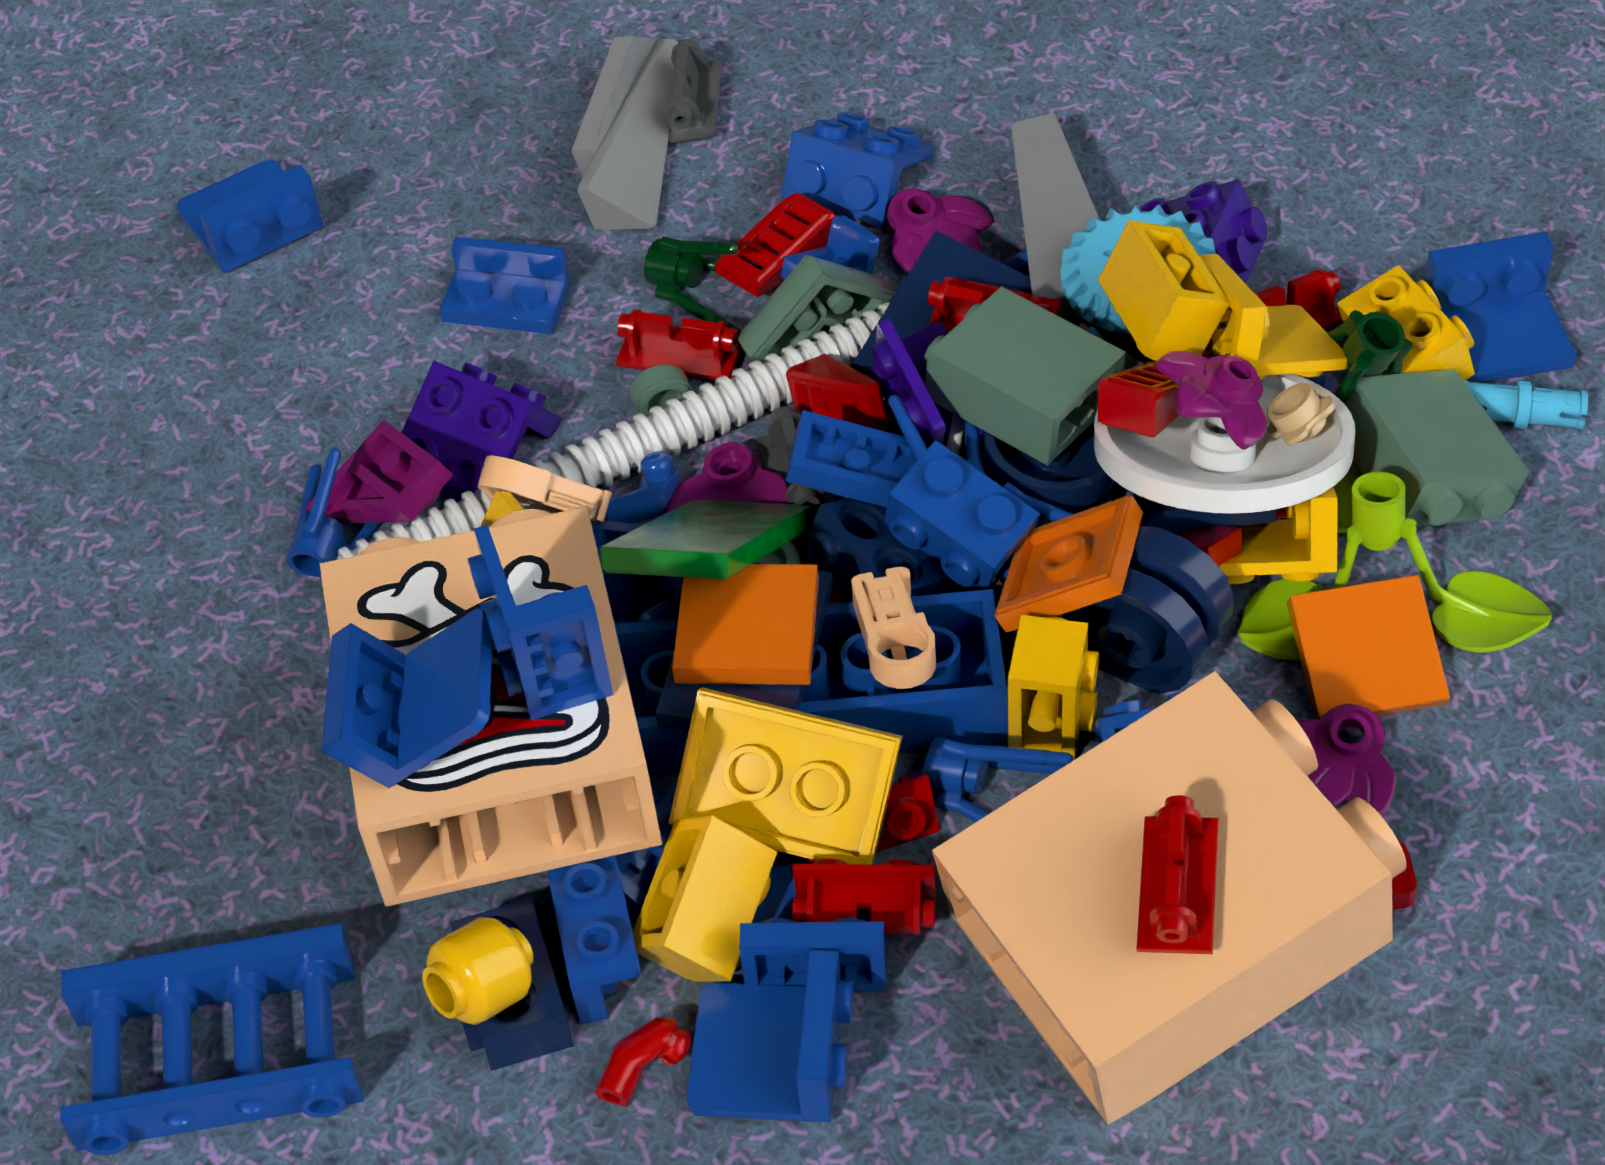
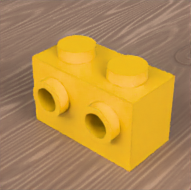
M1128 220L1098 278V282L1113 304V309L1121 317L1134 338L1137 348L1145 357L1158 361L1162 356L1171 351H1187L1201 356L1211 337L1216 333L1219 323L1230 305L1226 295L1179 227Z
M1399 265L1337 303L1343 323L1354 310L1360 311L1363 315L1369 312H1381L1390 315L1398 321L1403 328L1405 339L1411 341L1413 345L1404 359L1401 374L1455 369L1462 380H1467L1475 375L1469 349L1474 347V340L1466 325L1456 315L1448 319L1441 311L1438 298L1431 287L1422 279L1415 283ZM1387 369L1379 374L1386 375Z
M1021 615L1008 675V747L1067 752L1073 756V760L1076 759L1080 731L1093 732L1098 703V692L1094 691L1098 674L1099 652L1088 651V623L1068 621L1055 616L1044 618Z
M713 815L675 820L633 929L637 953L681 977L695 982L731 981L734 971L741 964L739 950L740 923H752L757 907L767 896L771 884L769 874L777 851Z

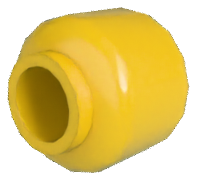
M478 917L430 946L426 959L427 968L424 969L422 974L425 992L432 1005L444 1017L449 1019L456 1018L461 1022L472 1025L480 1024L527 995L532 981L530 966L533 963L532 948L526 937L518 929L509 928L494 918Z

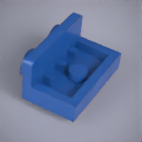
M935 440L890 491L884 522L889 526L891 533L900 543L910 549H921L938 561L943 571L954 582L964 587L973 586L977 590H987L993 588L1001 567L1037 526L1040 513Z

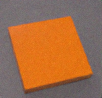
M1132 495L1124 496L1033 529L1014 552L994 615L1006 633L1018 629L1021 615L1044 618L1058 616L1122 594L1143 511Z
M751 564L728 579L683 577L672 667L675 684L810 685L819 582L817 565Z
M1419 575L1289 597L1287 607L1315 720H1321L1329 710L1345 704H1356L1366 707L1377 716L1446 705L1451 698Z

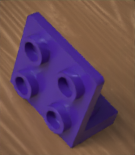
M887 318L877 323L876 343L871 346L872 355L875 363L869 365L872 377L875 381L879 382L884 398L892 395H898L901 398L927 449L935 440L947 448L953 413L933 402L925 387L926 369L923 367L924 356L930 344L938 336H946L947 332L942 322L939 321L900 339L890 318ZM979 428L980 441L984 437V430ZM965 429L961 449L965 448Z

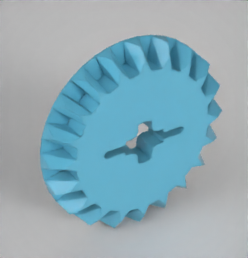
M1134 203L1129 212L1119 214L1110 208L1105 219L1089 218L1086 229L1083 232H1073L1069 248L1064 249L1062 253L1061 285L1071 307L1083 319L1101 329L1131 335L1121 317L1113 309V304L1098 282V278L1128 220L1179 227L1198 255L1216 254L1213 238H1206L1200 222L1188 223L1182 211L1172 215L1165 214L1159 204L1152 211H1141Z

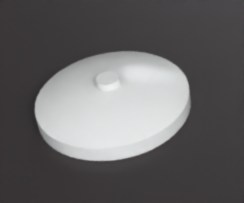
M1295 374L1267 375L1265 379L1261 380L1263 394L1258 400L1266 417L1267 409L1271 402L1281 392L1299 383L1309 384L1317 392L1319 398L1332 397L1336 403L1335 408L1326 417V424L1317 435L1307 441L1287 445L1282 436L1271 438L1266 430L1259 442L1243 450L1230 438L1221 418H1184L1179 416L1156 437L1151 438L1098 422L1097 409L1094 421V451L1099 465L1109 477L1125 489L1148 500L1198 512L1253 513L1296 505L1310 500L1335 486L1349 471L1353 461L1355 422L1346 405L1322 386ZM1267 417V421H1268L1267 428H1268V426H1269V424L1271 423V421H1270L1269 418Z

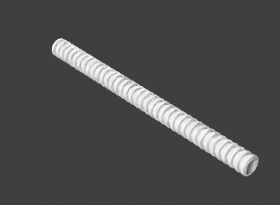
M884 302L879 304L877 312L873 309L864 311L861 315V320L858 317L848 318L845 322V327L841 324L831 326L829 334L825 331L817 332L813 336V341L804 338L798 341L796 349L793 346H786L782 348L781 356H778L776 353L766 355L763 364L760 361H753L749 364L748 371H745L743 368L735 369L730 379L722 375L716 379L715 386H712L710 383L702 384L697 394L689 390L683 393L682 401H679L677 398H671L667 400L666 408L664 409L657 405L651 407L648 416L638 413L633 416L631 424H628L626 421H620L616 423L615 431L613 432L607 428L599 431L598 439L587 436L582 439V446L577 447L575 444L567 445L564 450L565 454L560 455L554 451L548 454V461L545 463L536 459L531 462V466L594 488L598 485H601L603 488L612 486L613 478L615 477L622 481L626 480L633 469L638 473L643 472L641 461L652 452L664 451L674 458L680 454L681 447L683 446L688 450L695 448L698 439H701L703 442H709L713 439L714 432L717 431L719 434L724 435L730 431L731 424L733 423L735 426L741 427L746 424L747 417L749 416L755 420L761 418L764 414V409L774 412L780 407L781 401L788 405L793 403L786 372L794 365L822 354H827L852 368V363L890 303ZM480 489L476 494L468 490L462 493L461 501L456 502L450 498L444 501V508L441 510L432 506L427 509V516L421 518L417 515L408 525L403 526L397 522L391 526L392 532L388 534L379 530L374 533V540L367 542L364 538L357 540L355 549L349 550L345 546L339 548L337 560L357 556L369 545L387 538L406 537L422 542L474 531V528L480 527L491 504V500ZM529 506L523 507V509H535Z

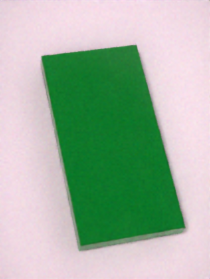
M692 500L601 546V568L606 570V573L728 579L808 531L812 525V505Z

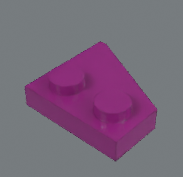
M383 420L337 471L324 516L331 517L340 524L412 522L423 509L429 507L438 498L442 487L451 479L453 474L436 458ZM315 496L305 506L309 511H311Z

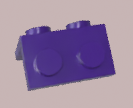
M1239 179L1217 185L1214 181L1206 182L1190 190L1186 196L1167 202L1164 198H1156L1139 207L1141 211H1152L1159 204L1165 214L1172 215L1182 211L1188 223L1200 222L1206 238H1213L1215 253L1246 284L1266 241L1267 225L1260 209L1252 207Z
M433 360L401 433L436 458L453 474L451 479L442 487L439 495L459 502L462 500L461 495L463 492L468 490L472 491L473 494L479 492L478 483L486 456L492 455L513 459L526 429L551 438L557 431L562 418L543 408L547 397L536 391L513 383L510 392L494 386L497 376L465 362L461 371H458Z

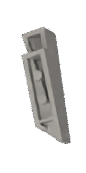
M638 36L613 38L571 150L583 177L577 192L594 229H650L657 224L670 126L665 116V105L672 99L674 77L677 76L671 60L672 49L678 44L674 39H651Z
M1051 113L1014 122L1011 125L1032 294L1060 300L1061 304L1057 316L1076 326L1083 322L1090 327L1096 328L1099 333H1105L1106 330L1089 323L1071 307L1061 285L1062 253L1064 249L1069 248L1073 232H1083L1086 229L1089 218L1100 219L1056 114Z

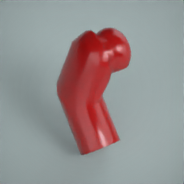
M655 1017L620 1039L616 1043L595 1089V1095L600 1100L627 1107L644 1067L656 1057L660 1058L668 1066L681 1062L692 1044L690 1033L684 1028L677 1027L674 1018Z

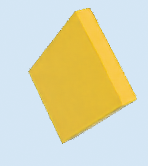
M702 687L698 689L668 824L673 825L674 821L678 819L713 815L776 851L816 861L821 859H838L848 864L873 865L903 736Z

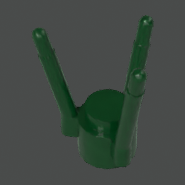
M665 236L661 239H656L649 247L644 262L646 281L657 285L655 297L673 302L703 321L717 323L718 321H726L728 328L737 329L738 335L741 332L738 327L680 292L685 287H696L702 277L703 270L715 271V263L719 259L703 257L700 254L733 255L738 252V246L735 243L713 241H681ZM753 265L760 270L763 269L762 266Z
M1354 310L1343 324L1327 333L1336 343L1347 338L1344 342L1343 352L1347 358V366L1350 370L1334 395L1345 403L1363 376L1379 374L1386 369V375L1401 374L1404 359L1413 345L1411 341L1405 339L1403 328L1396 319L1381 312H1369L1363 315L1360 311Z

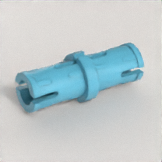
M1463 380L1492 421L1511 422L1512 429L1525 430L1528 424L1570 427L1576 430H1582L1585 426L1586 419L1581 417V414L1587 415L1588 393L1586 390L1573 391L1532 387L1531 381L1517 380L1515 386Z

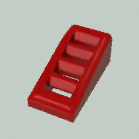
M795 192L774 207L736 243L738 246L736 254H724L715 263V273L758 298L784 281L781 278L785 256L827 246L832 219L835 215L827 208ZM753 261L762 266L763 269L760 270L749 263Z
M827 354L809 359L787 370L786 377L795 412L801 415L802 411L805 410L891 433L879 382Z
M1155 360L1110 374L1098 384V422L1154 438L1179 417L1176 406L1178 383L1157 370L1155 365L1158 361Z

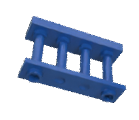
M343 924L62 970L61 995L78 1027H91V1102L60 1107V1120L77 1151L87 1150L93 1154L110 1155L123 1151L127 1148L129 1142L301 1112L311 1117H330L340 1113L345 1108V1105L364 1102L363 1088L352 1058L335 1060L331 990L335 988L337 983L355 980L354 955ZM298 990L303 994L306 1065L264 1072L261 1002L269 994ZM229 1002L232 1004L235 1077L192 1084L191 1014L199 1006ZM158 1013L162 1016L163 1089L121 1097L120 1026L124 1025L128 1018Z

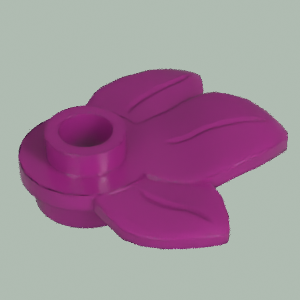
M906 189L898 192L891 199L887 210V218L894 233L891 251L897 263L908 273L935 230L981 252V243L977 233L984 231L993 224L989 213L982 206L968 198L956 195L936 198L929 192L920 189Z
M1171 351L1162 356L1156 363L1155 367L1157 370L1178 383L1176 406L1177 414L1180 417L1221 418L1230 438L1243 450L1254 446L1260 441L1267 430L1268 424L1267 417L1258 402L1263 394V385L1255 368L1248 361L1238 356L1217 355L1208 359L1187 351Z
M736 442L724 443L713 448L707 454L701 474L693 476L678 485L668 503L666 513L692 500L786 504L787 486L780 475L764 470L758 456L745 445Z
M1345 704L1329 710L1321 720H1296L1307 735L1317 757L1318 768L1309 774L1308 778L1328 801L1336 807L1344 800L1348 803L1358 797L1368 802L1384 817L1394 796L1395 773L1381 754L1385 743V731L1378 716L1366 707L1356 704ZM1345 727H1356L1363 733V738L1357 743L1348 744L1340 740L1338 737L1339 731Z

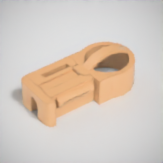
M492 455L486 456L478 483V488L483 491L489 500L492 501L495 493L498 491H509L522 508L529 506L553 514L587 506L592 526L604 522L612 495L610 491L600 490L553 475L552 472L520 461Z
M906 567L889 568L885 570L886 576L874 578L871 572L854 576L851 580L853 607L867 648L870 672L873 677L884 686L896 689L913 688L925 683L936 670L935 634L928 626L924 612H915L910 597L911 581L909 569ZM904 646L916 647L923 652L907 660ZM891 648L893 659L886 658L882 653Z

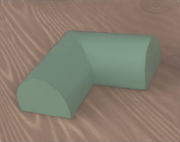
M805 255L739 333L738 340L750 359L764 362L766 355L776 353L778 356H781L782 348L793 346L796 349L798 341L804 338L812 340L814 334L819 332L824 325L831 327L835 324H841L845 327V322L848 318L858 317L861 320L862 313L868 309H873L877 312L879 304L889 302L895 291L881 276Z

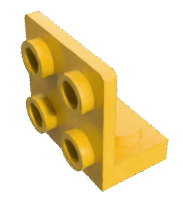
M1218 254L1199 255L1230 302L1216 333L1211 337L1206 346L1213 356H1238L1245 359L1255 368L1260 380L1265 379L1267 375L1279 374L1318 377L1324 371L1347 369L1348 361L1343 349L1301 306H1266Z
M1334 487L1310 500L1286 507L1287 518L1292 519L1276 520V522L1237 526V528H1241L1242 552L1219 566L1226 575L1229 584L1250 582L1255 578V575L1281 574L1282 578L1290 581H1311L1319 578L1320 573L1337 572L1338 497Z

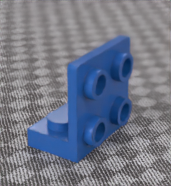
M1546 232L1429 251L1424 281L1431 287L1438 298L1441 311L1448 319L1454 315L1459 317L1468 328L1474 340V347L1469 349L1475 375L1468 378V382L1486 383L1567 369L1574 366L1576 354L1545 292L1554 250Z
M488 525L474 528L480 555L467 558L479 599L491 597V600L481 602L479 606L481 610L485 611L493 638L492 644L494 643L497 653L508 650L507 653L497 655V661L508 696L511 697L522 693L530 718L534 720L614 695L596 609L588 586L584 585L564 592L551 593L540 599L516 606Z
M773 865L769 874L771 884L768 894L757 907L752 923H740L739 950L744 984L806 987L809 951L827 950L839 951L841 979L853 980L854 991H887V934L884 931V922H870L871 910H858L857 918H840L833 922H793V898H796L793 865Z

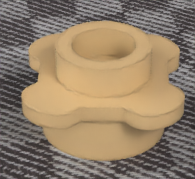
M1307 383L1293 385L1281 392L1269 405L1267 417L1271 423L1267 428V433L1271 438L1282 436L1287 445L1307 441L1323 429L1326 424V417L1332 413L1336 403L1331 396L1319 398L1317 392Z

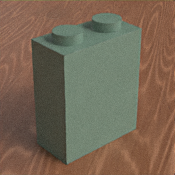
M1001 286L982 304H974L968 310L963 320L946 336L940 335L933 340L923 360V367L926 369L925 387L935 404L1048 466L1095 421L1098 409V384L1106 376L1123 370L1126 352Z
M1455 369L1362 377L1344 403L1355 422L1354 461L1363 474L1387 472L1396 475L1404 482L1405 518L1414 519L1417 522V527L1438 526L1445 523L1480 519H1495L1512 507L1518 491L1530 472Z

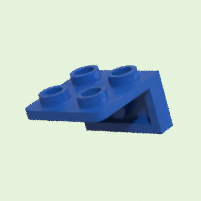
M839 112L837 118L815 120L814 125L793 131L781 197L787 198L793 193L798 192L833 213L884 227L889 223L887 210L891 199L897 194L901 170L932 158L934 145L920 141V133L912 129L892 126L888 127L887 131L871 127L869 126V118L855 113Z
M265 160L180 199L177 203L180 217L223 274L324 227L311 176L301 164L284 172L276 161Z
M479 608L474 609L406 655L352 623L332 635L321 751L390 788L417 770L425 768L433 760L465 740L476 736L486 725L491 712L490 685L493 638L485 611Z
M809 951L806 987L713 982L701 989L687 1089V1103L689 1110L693 1114L710 1117L831 1123L834 1088L846 1087L848 1071V1045L846 1043H838L840 1023L851 1024L854 1002L853 980L841 979L839 951Z

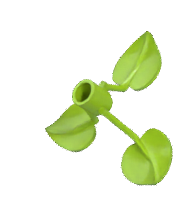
M1353 459L1349 471L1333 486L1338 497L1337 533H1347V543L1332 589L1347 586L1359 544L1370 550L1383 551L1395 546L1402 537L1407 542L1429 596L1432 600L1441 603L1433 611L1432 624L1436 633L1450 645L1475 653L1503 650L1529 638L1549 625L1552 620V612L1546 604L1525 588L1499 575L1479 571L1461 572L1451 578L1447 591L1441 588L1436 581L1417 536V522L1414 519L1405 518V484L1396 475L1387 472L1363 474ZM1286 579L1276 580L1263 586L1254 593L1244 608L1242 623L1238 630V638L1249 648L1264 655L1285 660H1300L1287 601L1292 595L1323 591V589L1312 581H1290Z

